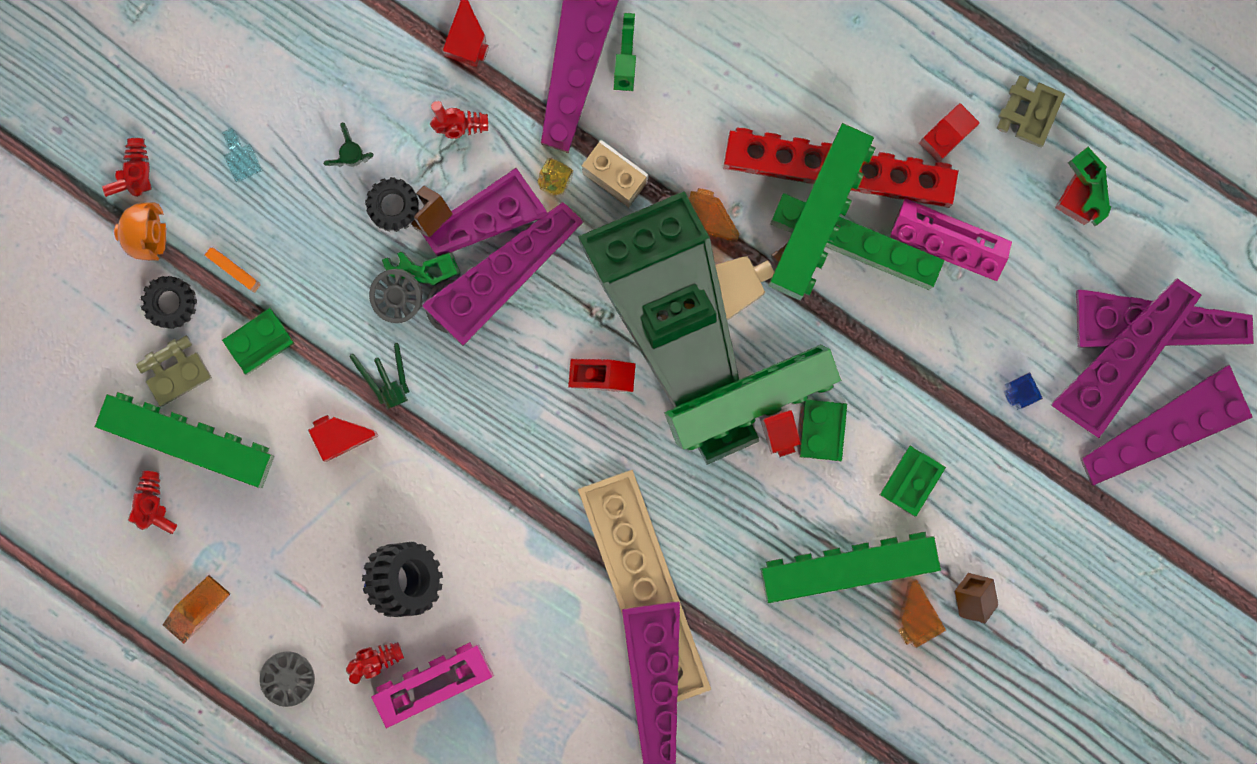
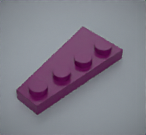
M515 168L452 210L453 215L432 236L422 235L436 256L439 257L549 214L521 173Z

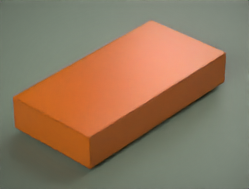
M210 247L204 256L255 293L260 287L259 281L215 248Z

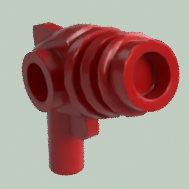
M434 101L431 104L435 117L431 120L430 126L436 133L445 134L450 139H457L465 134L466 129H468V135H471V129H473L474 134L477 133V128H479L480 133L488 131V114L479 112V117H477L476 112H473V117H471V112L467 111V117H465L464 111L458 108H448L445 110L440 101Z
M127 139V144L125 145L128 150H125L127 155L123 158L127 162L123 163V170L116 171L117 181L102 186L106 197L124 190H128L132 196L138 197L143 192L152 190L149 179L150 164L145 162L149 158L146 155L147 150H143L147 147L145 139Z
M142 471V476L139 477V480L144 482H139L137 485L139 487H136L135 491L138 493L133 496L132 510L128 521L136 524L137 528L141 530L148 529L153 524L173 534L177 524L164 518L166 507L160 506V498L155 496L160 495V490H157L160 489V485L156 484L161 481L159 479L160 473Z
M390 643V649H388L387 645H384V651L381 645H379V653L373 650L372 647L359 650L356 653V658L351 660L346 667V673L350 675L349 681L352 684H358L363 675L365 679L379 675L383 663L386 669L389 668L388 661H390L391 666L394 665L393 659L399 663V660L404 659L399 643Z

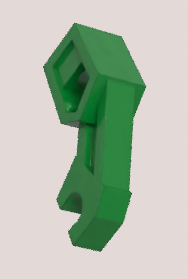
M624 13L621 54H616L613 90L634 91L636 55H632L635 13Z
M1088 146L1070 160L1068 164L1083 185H1089L1090 196L1081 210L1083 213L1092 208L1097 211V218L1091 221L1095 227L1109 216L1111 206L1107 185V166ZM1090 163L1098 171L1093 179H1090V175L1084 171V168Z
M404 252L397 253L400 259V263L397 266L392 265L390 258L382 259L386 270L403 269L414 275L418 282L437 285L461 274L452 253L425 261L422 266L415 265ZM435 264H438L442 276L433 277L428 272L429 267H434Z

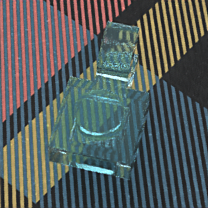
M233 128L222 132L231 150L230 153L223 156L236 183L263 171L251 144L242 146L236 130Z

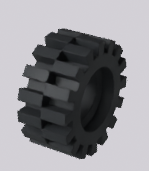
M390 177L387 180L384 178L378 184H373V188L371 191H368V198L365 200L366 211L376 226L389 232L390 230L397 232L402 228H408V225L415 220L414 216L419 212V200L413 188L404 180H398L395 177ZM397 194L403 199V209L399 214L391 216L383 212L381 203L385 196Z
M161 276L157 280L153 279L150 281L149 287L145 286L143 290L145 294L144 296L141 295L140 299L143 301L141 310L145 311L146 314L144 316L153 325L174 329L175 327L183 326L185 322H189L192 319L190 316L195 314L196 311L194 309V305L197 304V299H194L196 294L190 288L191 285L184 282L183 279ZM167 291L174 292L179 298L178 309L170 314L164 313L158 304L160 296Z

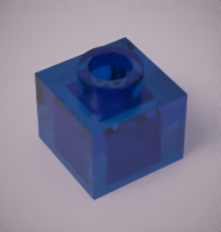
M1031 373L1024 374L1005 384L1007 388L1004 391L1005 397L1010 406L1015 405L1017 410L1043 399Z

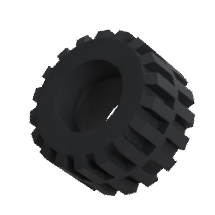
M403 542L381 546L376 549L377 552L371 553L368 557L370 562L365 563L363 568L366 570V575H362V581H365L366 587L363 588L364 594L369 595L367 601L370 605H375L374 610L378 613H384V616L404 617L421 615L425 613L424 611L430 610L433 607L432 602H437L440 597L437 592L442 590L443 584L440 583V578H443V575L438 570L440 563L438 560L433 559L435 554L431 550H426V546L423 544ZM401 567L403 568L407 579V584L404 592L402 591L398 580L399 571Z

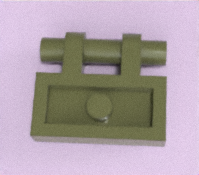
M1019 76L1016 84L1010 88V98L1005 109H1001L998 116L1000 121L997 129L1007 133L1011 123L1018 125L1019 128L1015 137L1042 148L1065 93L1040 82L1036 85L1034 92L1026 89L1029 79ZM1021 100L1029 102L1024 116L1016 113Z
M187 335L179 340L173 339L169 341L167 347L156 353L150 352L145 355L144 360L136 364L141 374L152 369L156 375L147 380L146 383L160 407L212 378L198 353H194L189 357L185 355L183 350L192 345ZM175 356L178 363L164 370L161 363Z

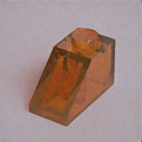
M698 188L697 192L691 191L689 200L708 235L737 243L739 232L721 200L714 197V192Z
M208 575L172 609L162 625L185 644L202 628L231 593Z
M910 580L898 619L901 626L898 629V633L906 645L911 643L912 647L917 648L945 632L946 629L918 580Z

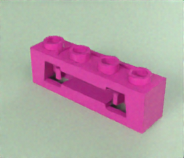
M904 198L890 233V238L994 281H998L1008 261L1012 241L906 198ZM917 213L933 218V223H929L930 219L928 217H925L923 221L917 219ZM977 237L983 238L980 240V243H977ZM985 240L994 243V248L984 246Z
M471 642L455 649L457 655L447 660L442 655L428 662L430 668L422 672L417 667L403 674L404 680L395 685L390 680L376 687L377 693L371 696L385 728L387 729L494 676L480 645L478 644L473 647ZM465 660L467 664L455 669L459 679L471 673L475 675L460 684L457 680L415 700L413 702L414 706L400 713L398 712V708L409 704L411 701L407 693L396 698L393 696L394 693L404 688L408 691L450 671L452 669L451 666Z

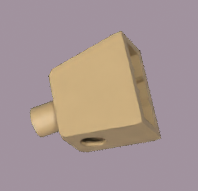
M748 256L716 264L727 320L765 294L761 282L772 278L774 274L768 260L755 267L752 266Z

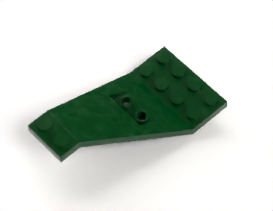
M685 191L578 236L579 243L605 293L674 408L739 380L710 237ZM686 304L694 305L692 309H687L684 306ZM660 315H665L668 317L666 320L663 321L658 319ZM752 424L746 427L737 426L730 429L729 434L718 439L712 437L703 441V445L698 449L706 465L758 443L759 436Z

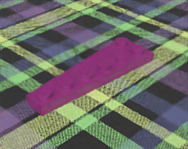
M563 0L541 139L542 145L569 153L619 0Z
M564 202L549 211V215L538 219L526 230L519 233L456 281L431 297L421 307L458 343L464 346L583 224L584 221Z
M1176 278L1051 403V406L1100 438L1202 295Z
M1077 290L1078 348L1108 347L1153 301L1102 292ZM1194 306L1166 346L1254 344L1253 315Z
M1227 365L1080 460L1093 486L1251 419L1253 416L1231 366Z
M680 602L622 609L643 764H676Z

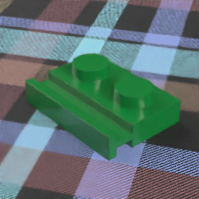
M271 308L222 340L245 375L250 374L295 344Z
M817 400L805 401L799 457L842 461L847 403Z
M910 445L879 495L916 517L946 467Z

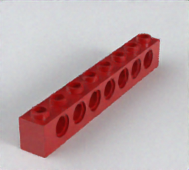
M738 127L736 131L730 130L723 169L814 184L832 143L822 142L821 146L809 144L810 140L794 137L792 141L781 139V135L766 132L764 136L754 135L751 129ZM752 145H758L763 150V156L757 159L749 156L747 149ZM780 150H786L791 154L792 160L786 164L780 163L776 158V153ZM879 152L878 156H872L869 164L863 162L859 171L862 173L864 165H872L876 169V177L866 178L863 175L858 189L851 188V191L900 200L906 198L917 203L950 208L954 202L959 170L952 169V165L948 163L935 162V165L932 166L923 164L924 160L919 158L907 157L906 161L895 159L894 154ZM815 155L820 161V166L814 169L809 168L805 164V157ZM892 170L902 171L905 181L903 183L893 182L890 172ZM919 176H930L933 180V186L931 188L922 187L919 183Z

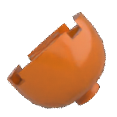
M155 202L134 204L121 215L119 223L115 225L114 235L127 255L138 260L158 261L160 258L157 257V254L164 253L167 229L166 223H160L159 215H164L159 204Z

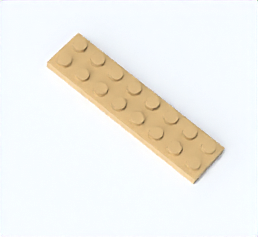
M633 470L579 488L578 492L621 612L622 609L679 601ZM681 604L677 702L711 690Z

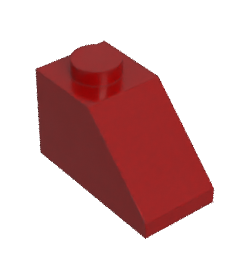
M460 0L443 48V54L445 57L477 67L479 60L484 62L489 45L486 44L485 34L469 1Z
M959 103L921 139L919 144L937 162H941L980 122Z
M1091 163L1084 168V171L1090 175V179H1093L1098 172ZM1074 174L1055 208L1083 225H1086L1098 216L1097 211L1093 208L1089 209L1086 213L1082 212L1081 209L1090 196L1089 185H1083L1077 175Z
M571 359L568 387L612 392H633L636 363L610 359Z
M792 410L760 421L771 454L778 452L780 458L796 452L794 446L801 443Z
M328 415L312 422L314 427L308 430L324 462H328L378 437L377 432L336 417L330 419Z

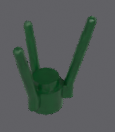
M344 122L340 123L345 143L339 149L340 158L325 160L323 164L325 166L342 167L345 164L354 167L361 162H368L374 154L372 152L363 154L360 146L352 142L346 124Z
M398 343L394 344L400 385H398L397 380L390 382L378 357L374 359L384 383L381 390L354 354L350 355V359L376 394L380 405L384 403L386 409L408 401L405 394L410 392L406 384Z

